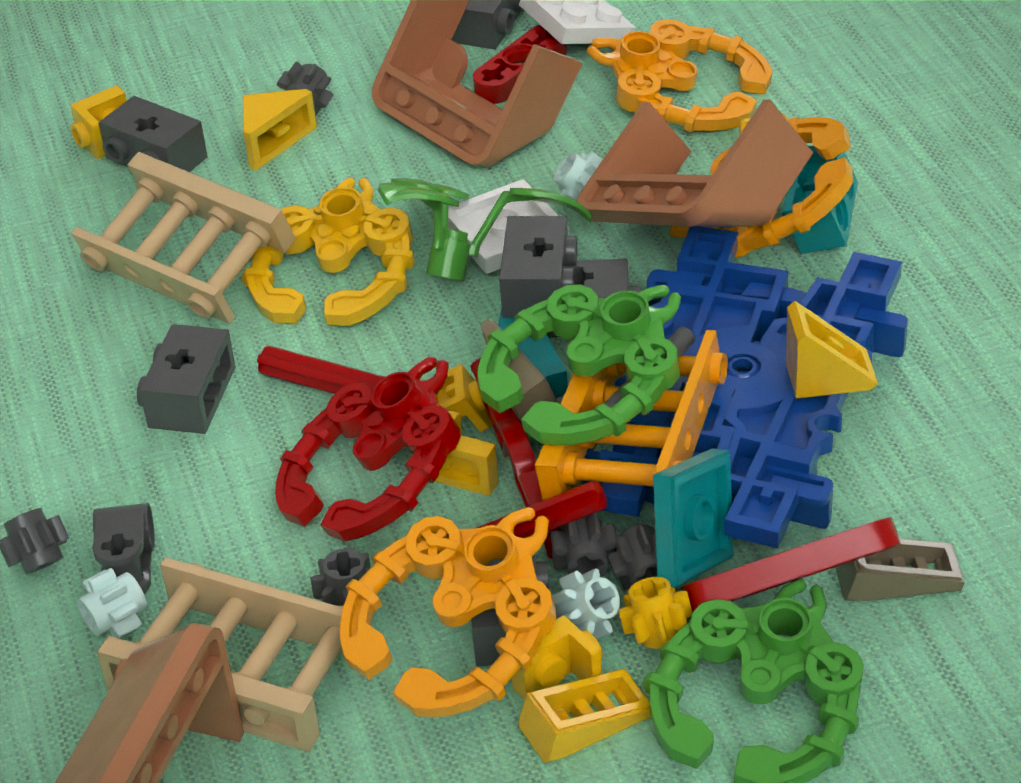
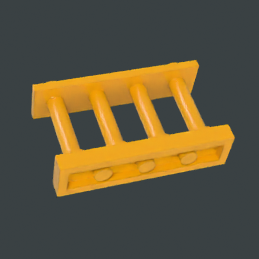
M705 331L697 356L682 355L679 358L680 376L689 377L684 391L665 390L653 406V411L676 412L671 427L626 424V431L617 437L610 435L596 441L575 445L543 444L535 463L542 500L544 501L571 490L573 485L578 486L581 480L654 487L653 474L692 458L717 385H723L727 377V355L719 351L717 331ZM625 364L611 365L603 368L599 373L587 377L578 376L573 373L561 405L573 414L593 410L599 404L605 403L620 388L613 385L616 377L621 378L626 373ZM596 443L662 448L657 464L584 458L588 448H594Z

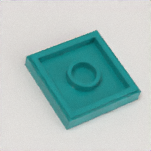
M712 448L653 474L657 577L666 578L669 580L671 587L675 588L734 556L733 537L724 535V519L732 505L729 450Z

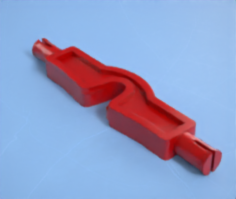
M481 358L475 360L470 366L478 386V366ZM483 401L505 458L509 457L515 484L525 508L543 501L535 469L536 460L518 417L515 415L512 407L499 413ZM558 527L551 531H561L560 527ZM548 531L543 544L548 558L553 559L551 531Z

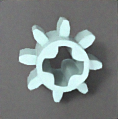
M593 151L588 155L581 153L580 156L576 153L569 154L560 163L553 177L554 181L558 183L557 187L560 189L558 193L577 201L581 190L603 159Z
M110 568L82 582L88 594L77 599V606L84 622L93 634L99 636L108 631L110 636L120 639L142 626L136 614L147 608V601L140 585L130 573L125 572L116 577L113 569Z
M596 568L584 574L576 570L561 577L559 581L563 590L552 595L556 609V619L564 615L581 631H589L596 639L612 633V626L608 620L619 616L618 610L620 609V597L617 586L608 579L600 577L599 569Z

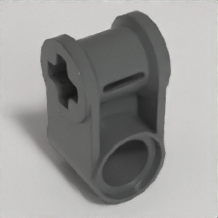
M142 503L94 509V540L92 548L95 560L102 565L101 571L112 568L116 577L125 572L130 573L145 594L151 585L152 551L155 548L154 523L150 504Z

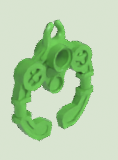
M581 284L566 285L555 290L547 300L523 309L514 315L515 321L502 331L496 329L488 335L489 342L482 352L478 366V383L482 400L499 413L520 404L524 398L518 374L508 366L513 359L519 356L518 345L529 336L538 341L546 333L553 331L558 337L573 340L569 343L566 352L569 368L574 374L583 377L592 376L599 373L603 368L624 363L628 383L620 388L622 399L611 408L601 403L593 410L573 414L559 403L539 401L521 419L523 430L541 444L575 445L596 441L610 435L620 436L626 431V423L639 413L646 415L653 410L654 404L660 399L663 392L673 387L680 378L678 351L671 340L664 337L663 325L677 313L682 297L677 292H672L665 307L654 308L649 306L648 302L668 296L670 291L668 286H654L639 293L635 291H619L607 298H598V295L592 288Z
M797 579L783 586L773 600L763 605L741 609L731 601L714 599L701 603L692 613L691 621L681 628L669 642L663 644L660 649L661 662L655 673H647L643 681V689L650 694V716L655 735L671 759L698 769L712 753L714 734L702 720L679 712L677 703H679L683 695V686L677 680L682 671L695 672L701 658L709 662L725 663L739 656L741 661L740 690L746 700L754 704L770 703L789 684L799 679H804L803 685L809 697L821 705L818 712V720L825 726L820 737L813 734L807 735L803 746L789 754L765 745L744 746L738 752L734 783H806L817 777L829 766L840 765L844 757L842 745L847 735L854 734L859 725V717L856 713L864 664L858 652L846 644L834 643L820 622L827 606L822 587L817 584L811 587L809 593L813 604L808 608L800 601L791 598L798 593L804 592L807 585L803 579ZM779 634H786V635H790L791 637H781V636H778V635H779Z

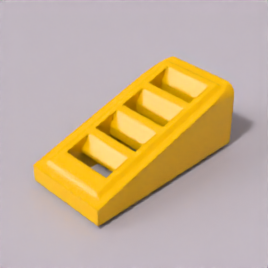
M625 669L527 693L518 723L520 730L544 763L567 757L650 718V701ZM613 694L621 706L615 707L608 695ZM592 703L598 712H594L589 704Z

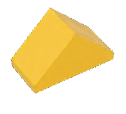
M298 89L243 95V133L249 168L255 171L317 128L312 91Z
M794 301L787 307L786 366L796 399L868 391L878 384L866 348L798 302Z

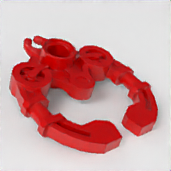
M427 357L416 364L408 373L395 372L384 377L373 390L365 383H352L336 392L331 397L326 409L310 423L306 424L301 431L303 436L291 451L286 450L280 458L282 464L277 475L275 495L279 510L290 522L305 527L321 512L324 504L320 495L312 485L306 483L307 476L314 468L310 460L320 447L329 449L339 435H343L345 438H358L353 445L352 451L363 468L369 471L385 466L394 454L406 446L413 456L404 465L409 473L398 487L389 485L383 494L366 504L351 498L333 503L320 524L327 535L345 542L359 539L391 524L407 511L412 512L419 503L416 498L428 482H435L440 475L439 472L447 456L457 447L461 438L459 426L450 413L439 404L437 394L448 377L449 362L443 359L437 362L436 358ZM436 367V374L432 378L420 381L423 374Z

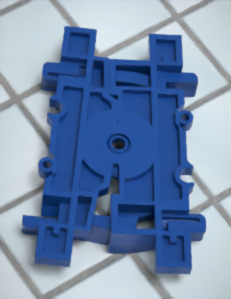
M690 226L677 258V271L653 270L647 279V288L659 285L668 286L670 289L668 296L653 299L648 304L654 308L665 307L672 292H677L682 297L677 313L663 325L664 337L666 339L679 327H686L694 334L695 342L682 355L697 356L705 331H717L719 351L727 355V377L723 385H717L692 457L712 448L729 450L732 505L724 519V535L778 549L790 521L821 529L828 528L830 524L833 482L827 477L817 475V461L821 455L832 452L833 433L823 432L822 430L841 432L842 413L840 410L848 393L796 399L786 366L787 307L794 301L798 302L866 348L871 363L873 352L893 357H902L906 349L908 319L905 315L886 311L901 278L902 261L853 252L839 282L817 277L806 293L788 287L787 270L733 263L738 249L737 231ZM627 376L618 378L614 386L621 387L627 381ZM680 376L674 386L667 390L684 391L689 377ZM651 410L646 415L639 413L626 424L671 427L676 412ZM613 445V451L601 450L599 452L587 450L584 458L657 464L662 448ZM581 480V483H582V484H586V483H588V482H592V481H582V480ZM599 482L604 489L608 501L607 507L601 511L639 517L644 501L654 504L653 486Z

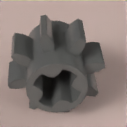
M297 61L289 71H284L276 84L285 91L298 89L312 91L315 117L321 108L327 107L334 95L329 90H326L332 80L331 77H327L325 71L316 64L301 65Z
M37 508L4 523L8 536L0 539V550L8 567L21 563L25 574H31L64 558L59 546L66 543L69 536L59 515L47 520L42 508Z
M596 514L569 522L561 526V531H551L550 533L553 564L556 571L567 568L568 574L576 570L584 574L596 568L599 569L600 577H602L609 568L608 555L617 552L618 544L614 524L602 527L601 521Z
M645 524L629 527L616 538L619 551L608 555L613 574L619 577L624 590L630 589L634 583L642 579L657 577L655 529Z
M339 549L331 552L325 559H319L320 575L310 577L314 599H322V602L344 606L348 595L345 586L352 579L359 581L371 568L369 554H360L352 549Z

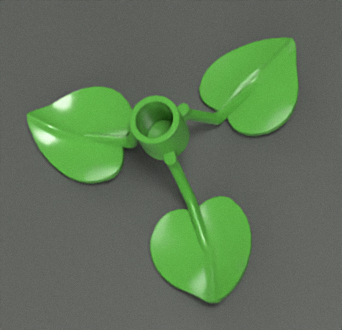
M393 178L391 183H380L378 187V192L386 205L400 200L420 199L434 211V236L426 274L464 281L469 255L478 257L482 242L503 207L509 202L532 200L558 204L573 209L590 224L592 219L591 213L584 206L563 194L542 189L510 188V191H503L472 243H467L468 233L448 229L449 205L459 207V201L449 197V195L468 200V193L450 186L409 178Z

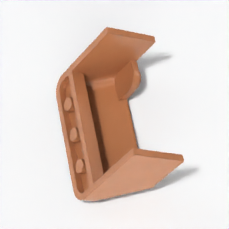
M411 0L372 86V98L379 109L466 163L483 168L496 164L549 132L583 64L582 62L533 44L504 108L501 109L460 85L467 69L468 57L464 47L453 41L452 37L469 0Z
M763 100L713 175H680L677 172L691 153V150L650 102H643L581 190L577 202L591 213V221L691 227L761 226L775 216L778 205L813 152L771 100Z
M192 623L136 649L128 659H123L116 669L113 685L55 783H159L187 730L240 742L244 735L221 629Z

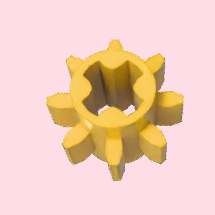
M649 577L634 583L630 587L628 595L623 596L625 607L618 610L624 634L635 633L637 643H642L645 647L653 649L662 648L665 642H669L687 624L686 618L692 616L687 591L676 592L675 588L671 587L669 580L663 577Z

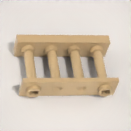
M137 152L127 164L137 181V191L100 237L79 227L72 231L71 235L81 249V259L96 271L109 270L188 305L194 313L202 318L209 319L212 316L230 324L235 315L223 296L227 287L259 247L264 248L268 245L285 253L296 239L282 210ZM160 200L172 205L135 252L118 245L152 202L158 203ZM196 215L207 220L171 267L153 260L186 217ZM232 230L243 235L207 283L189 276L190 272L222 232Z
M165 557L160 567L168 601L139 642H129L108 636L97 651L107 690H110L113 685L116 669L123 659H128L136 649L173 633L189 609L216 616L210 626L221 629L225 643L238 623L265 631L264 635L240 671L231 672L243 730L255 736L310 752L320 736L314 697L312 696L339 652L343 653L339 631L343 606L332 605L209 570L198 564H188ZM288 638L316 645L291 687L282 688L261 681Z

